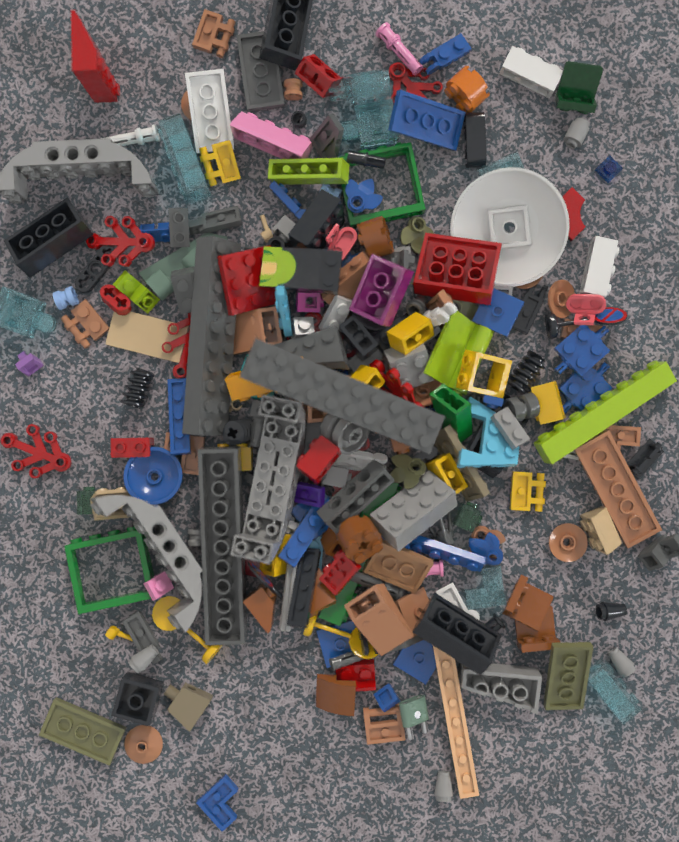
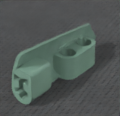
M205 233L200 236H215L227 240V236L217 235L213 233ZM197 238L190 242V247H181L139 273L162 301L174 292L170 279L171 272L195 266Z

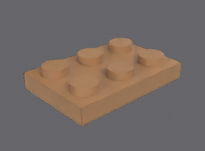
M382 538L383 549L368 558L363 567V572L416 594L434 564L433 559L406 548H402L398 552Z

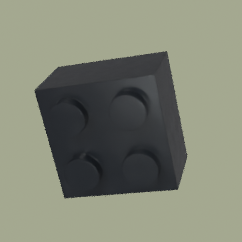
M127 671L121 678L111 716L150 726L155 718L164 681Z

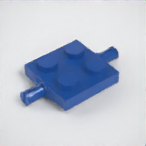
M580 325L554 348L562 360V363L554 368V370H559L557 373L560 375L565 369L569 368L579 377L584 375L610 352L601 339L609 332L608 328L601 333L606 328V326H602L595 333L587 325Z
M604 362L597 370L591 367L581 377L573 372L560 385L558 389L567 401L563 405L565 414L572 407L577 408L581 412L585 409L586 404L592 401L596 402L603 393L612 389L602 376L610 368V366H607V363Z

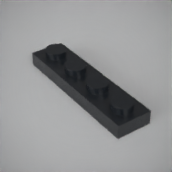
M307 548L298 562L287 619L288 626L308 628L321 555L320 549Z

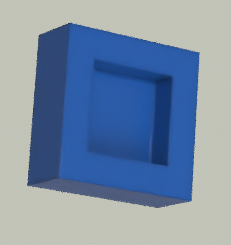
M484 395L483 402L487 403L486 407L498 409V406H503L504 398Z
M389 683L373 694L383 712L388 711L400 702L395 690Z

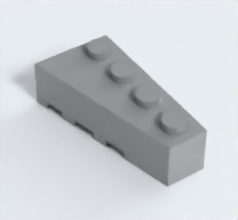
M460 663L459 682L462 689L483 696H490L497 701H504L513 704L517 708H524L538 714L542 675L538 668L492 663L480 676Z

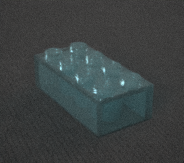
M178 113L159 120L160 128L157 130L165 145L166 155L172 164L170 166L173 174L179 182L177 185L181 195H183L185 200L188 199L190 204L212 197L181 114Z

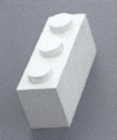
M512 46L499 74L550 99L562 76L563 70L557 65L544 62L538 56L526 53L522 48Z
M595 236L591 239L579 294H598L604 298L609 295L611 291L610 278L615 272L614 259L617 258L619 253V247H617L618 240Z

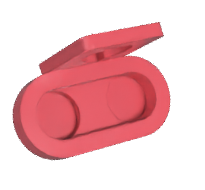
M335 224L325 239L328 250L342 251L343 261L357 242V232L355 229L344 227L339 230V225Z
M573 294L568 297L566 307L570 312L576 313L574 325H594L596 314L603 312L606 308V300L598 294ZM583 317H587L589 320L583 321L580 319Z

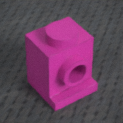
M296 291L297 312H320V308L324 307V300L320 293ZM308 297L313 298V302L311 304H308L306 302V299Z

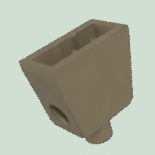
M186 682L181 690L170 684L164 693L165 696L172 700L167 709L168 712L188 731H191L213 698L212 694Z

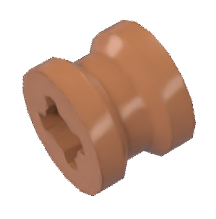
M296 78L286 79L284 81V87L286 88L284 98L286 100H301L303 98V93L301 92L303 87L302 81Z

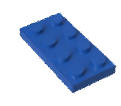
M397 90L388 131L456 151L466 112L403 90Z

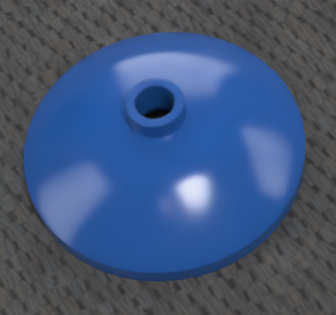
M150 447V457H131L128 460L124 469L123 479L125 487L132 497L146 501L151 505H158L167 502L176 495L182 484L183 472L180 462L175 455L172 456L170 454V451L160 447ZM158 474V479L152 480V475Z

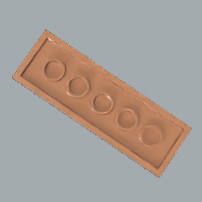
M606 429L574 450L603 506L607 508L625 547L630 548L662 531L609 430Z

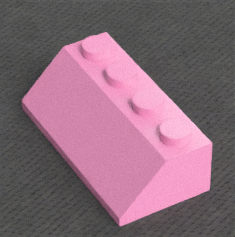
M241 111L230 123L234 139L280 159H307L312 150V142L308 137L304 135L297 136L285 127L282 129L276 127L273 122L260 120L255 114L250 112L246 114Z

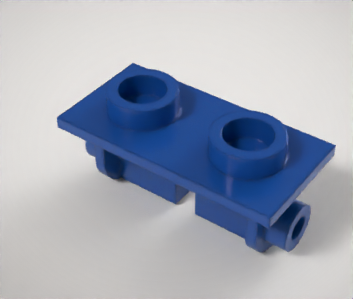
M169 222L158 223V229H155V224H140V226H137L142 233L152 235L155 242H170Z

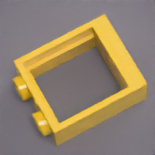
M465 350L457 377L456 388L503 398L512 361ZM479 358L493 361L486 389L473 387Z

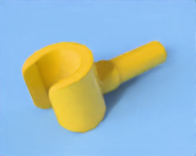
M111 626L105 634L111 640L119 636L133 641L130 635L123 633L116 626Z

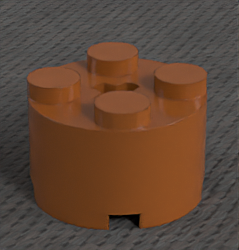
M383 216L357 224L360 245H365L366 250L364 252L369 258L372 254L383 257L394 252L393 242L389 236L390 231Z
M352 516L339 526L340 531L336 534V539L346 556L357 564H362L366 559L383 549L382 536L368 516Z

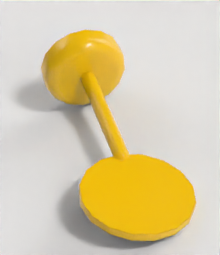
M166 596L156 602L153 607L152 617L158 628L165 631L176 629L167 618L170 616L167 610L178 603L180 599L174 596ZM190 628L187 630L189 635L207 649L202 656V661L208 664L223 645H205V641Z
M318 615L309 619L308 628H305L303 633L304 636H310L314 627L349 638L352 652L362 659H371L378 655L375 654L373 646L368 640L369 654L363 655L357 627L352 633L344 632L317 623Z

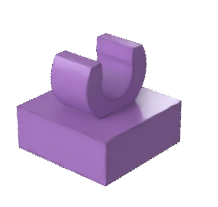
M25 351L18 355L20 361L15 364L17 369L28 377L44 366L39 358L31 353L27 355Z

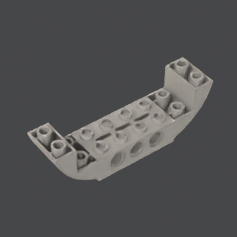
M111 138L32 142V146L14 156L0 174V195L14 204H20L22 200H28L27 178L29 180H39L40 177L59 179V176H66L67 178L75 179L78 178V175L94 178L98 174L114 177L116 174L123 173L125 176H132V185L143 197L151 198L154 197V194H160L141 161L132 152L115 144Z
M262 395L258 415L265 416L259 452L243 533L234 536L231 555L270 564L279 550L289 520L291 519L300 473L297 468V460L304 453L305 413L301 402Z
M102 495L91 498L93 503L90 506L98 515L107 517L122 507L125 514L134 519L135 523H133V526L138 533L145 535L146 539H144V542L149 549L155 550L157 553L155 555L156 560L160 565L168 569L166 571L167 576L171 581L178 584L176 589L182 597L184 596L182 600L167 610L170 615L167 618L177 630L182 629L184 632H187L199 610L202 597L200 573L203 570L159 505H151L135 497L123 495ZM154 525H157L158 529L153 534L152 528ZM168 541V547L164 549L163 545ZM179 558L178 563L174 565L175 559Z

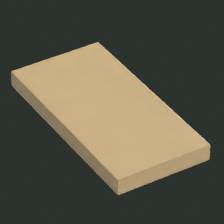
M113 312L105 344L179 363L185 343L174 348L170 353L162 351V344L167 341L171 342L188 333L189 326L180 329L177 334L171 335L168 333L167 327L174 322L135 312H130L123 316ZM170 326L172 333L177 331L176 326ZM165 344L164 349L170 351L171 345Z

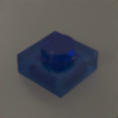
M609 155L595 171L609 183L623 167Z

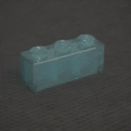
M599 659L590 667L588 682L616 718L624 725L641 711L637 705L639 700L632 692L629 694L625 690L627 685L620 677L616 678L614 676L615 670L608 662L604 663Z

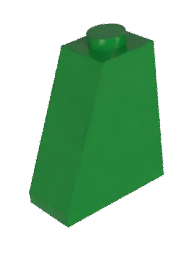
M443 383L432 391L429 397L436 413L445 416L441 425L442 428L451 425L457 432L459 441L463 442L472 435L471 403Z

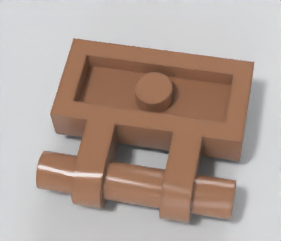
M204 9L192 43L193 48L211 54L213 47L218 48L216 56L223 58L225 52L228 51V42L234 34L236 22L228 19L227 24L222 23L223 16L221 14ZM219 31L223 32L221 40L216 39Z
M86 299L71 310L75 316L72 320L67 315L61 318V321L65 324V329L74 335V340L81 344L84 349L91 345L87 338L91 336L97 341L110 328ZM79 323L86 329L83 333L76 327Z

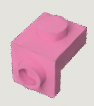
M165 571L144 583L153 601L174 589L172 581Z

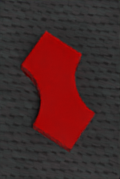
M573 187L562 196L569 215L568 239L570 241L586 227L580 216L581 206L585 199Z

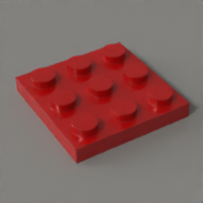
M271 245L217 256L228 315H236L275 304L276 288L259 286L264 247H271Z

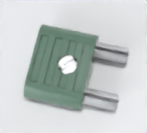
M425 695L414 696L399 702L402 726L406 729L407 739H414L412 727L420 723L422 733H428L427 720H429Z

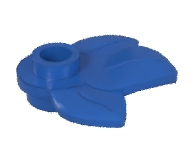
M350 179L346 185L347 206L353 213H361L365 209L373 210L382 202L383 196L374 194L373 179L364 180L359 185ZM355 201L360 202V206L355 207L353 203Z
M488 532L485 540L479 538L469 539V548L472 553L486 557L484 565H498L502 562L503 552L499 548L500 541L494 534ZM494 554L497 558H491L490 555Z

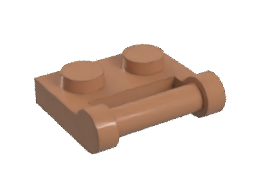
M396 704L386 712H383L381 708H363L367 745L406 740L399 704ZM397 714V719L370 722V717Z

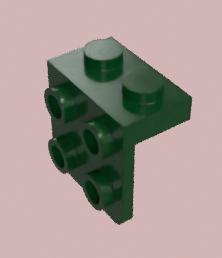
M567 61L564 64L555 97L557 108L562 111L575 110L582 114L595 113L597 107L595 96L603 73L602 66Z

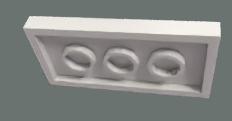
M224 69L185 73L196 154H200L199 148L206 146L208 153L213 152L212 144L227 140L231 141L234 150Z

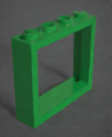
M398 142L395 146L391 147L384 145L372 151L368 149L359 151L360 153L368 152V155L385 159L406 155L416 204L354 217L353 212L347 206L348 197L345 193L347 184H341L348 222L351 228L356 229L357 224L379 216H383L385 221L389 222L425 213L426 209L411 142L402 144ZM348 153L339 158H343L347 162ZM348 163V164H349V167H350V166L358 165V164Z
M134 526L128 527L126 532L120 533L119 529L108 532V536L101 537V533L90 535L89 540L82 541L81 537L72 539L70 544L64 545L78 614L151 599L148 591L143 590L85 602L75 549L136 536L145 582L154 577L149 548L144 542L146 537L144 534L138 533Z

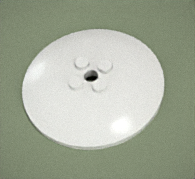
M501 168L480 176L462 192L452 213L450 233L453 237L502 243L495 285L515 287L537 280L556 264L567 243L569 215L562 195L548 179L524 168ZM505 223H514V232H506L504 229Z

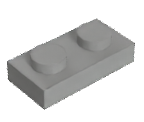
M509 407L490 417L512 450L530 440Z

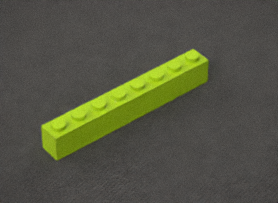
M655 360L646 365L647 368L643 371L640 370L631 375L632 378L618 383L614 390L603 393L596 402L592 401L586 404L585 409L581 412L578 411L569 416L570 419L556 424L549 433L545 432L538 436V440L533 444L544 463L554 464L677 382L667 361L658 362Z

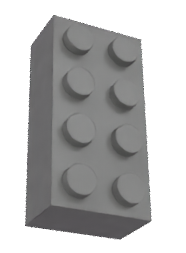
M428 470L420 476L419 483L414 488H404L370 514V518L381 536L399 552L457 506L456 491Z

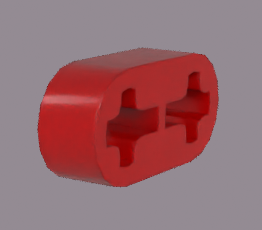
M108 284L100 289L102 301L118 315L123 316L131 312L130 299L115 286ZM118 302H119L120 304H122V305H125V304H126V307H123V306H120V307H119Z

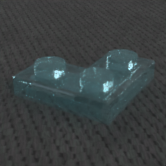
M500 565L482 568L483 587L464 590L468 610L506 605Z

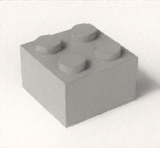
M421 344L406 356L393 348L384 350L389 370L392 368L398 370L402 385L408 382L414 388L434 381L433 378L423 373L429 361L428 352L424 344Z

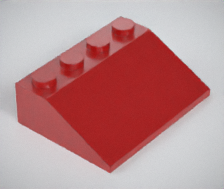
M71 10L72 72L95 103L117 102V95H120L119 83H116L114 75H112L101 52L77 12Z
M425 233L413 282L414 294L434 297L444 289L451 296L452 300L491 305L502 243Z

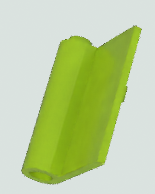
M456 311V313L449 315V321L445 323L423 373L441 384L444 383L462 397V395H467L468 391L456 388L464 351L470 350L485 354L494 331L485 326L475 324L462 313ZM479 358L477 370H478V368H479V366H480V363H481V361H482V358Z

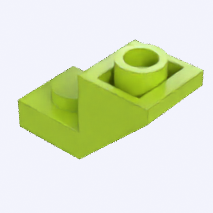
M126 270L113 283L118 290L147 314L160 300Z

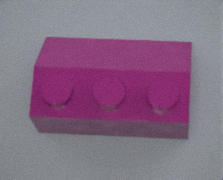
M372 254L349 310L377 324L391 327L414 271Z

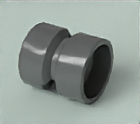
M533 393L505 399L503 403V409L509 407L518 422L537 417L540 413L539 401Z

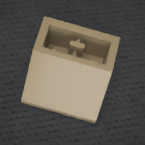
M600 506L580 515L582 518L580 521L581 527L584 531L588 532L590 537L588 538V543L592 549L608 555L622 544L606 507Z

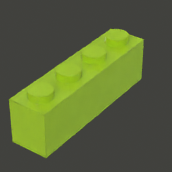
M343 158L269 159L268 179L272 182L275 181L278 185L280 183L283 185L348 184L349 164Z

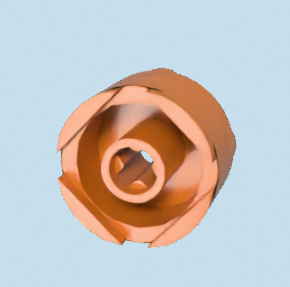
M464 66L446 83L444 92L448 98L453 99L457 103V109L464 112H473L489 97L490 93L486 94L488 86L481 75L475 70L469 71V66Z

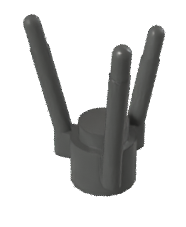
M450 511L447 513L448 528H445L442 518L439 520L441 529L437 531V534L432 526L428 528L435 541L448 545L454 543L453 537L455 536Z

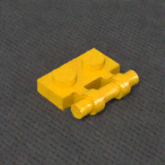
M230 140L212 144L213 153L208 154L206 146L199 148L201 154L199 158L203 162L206 171L204 175L208 179L210 187L217 185L215 177L221 176L222 183L241 179ZM216 159L219 170L213 171L210 160Z
M512 471L510 510L530 511L531 504H535V511L542 512L543 504H545V498H543L544 487H546V481H544L545 473H537V480H532L531 472ZM532 486H536L535 497H531Z

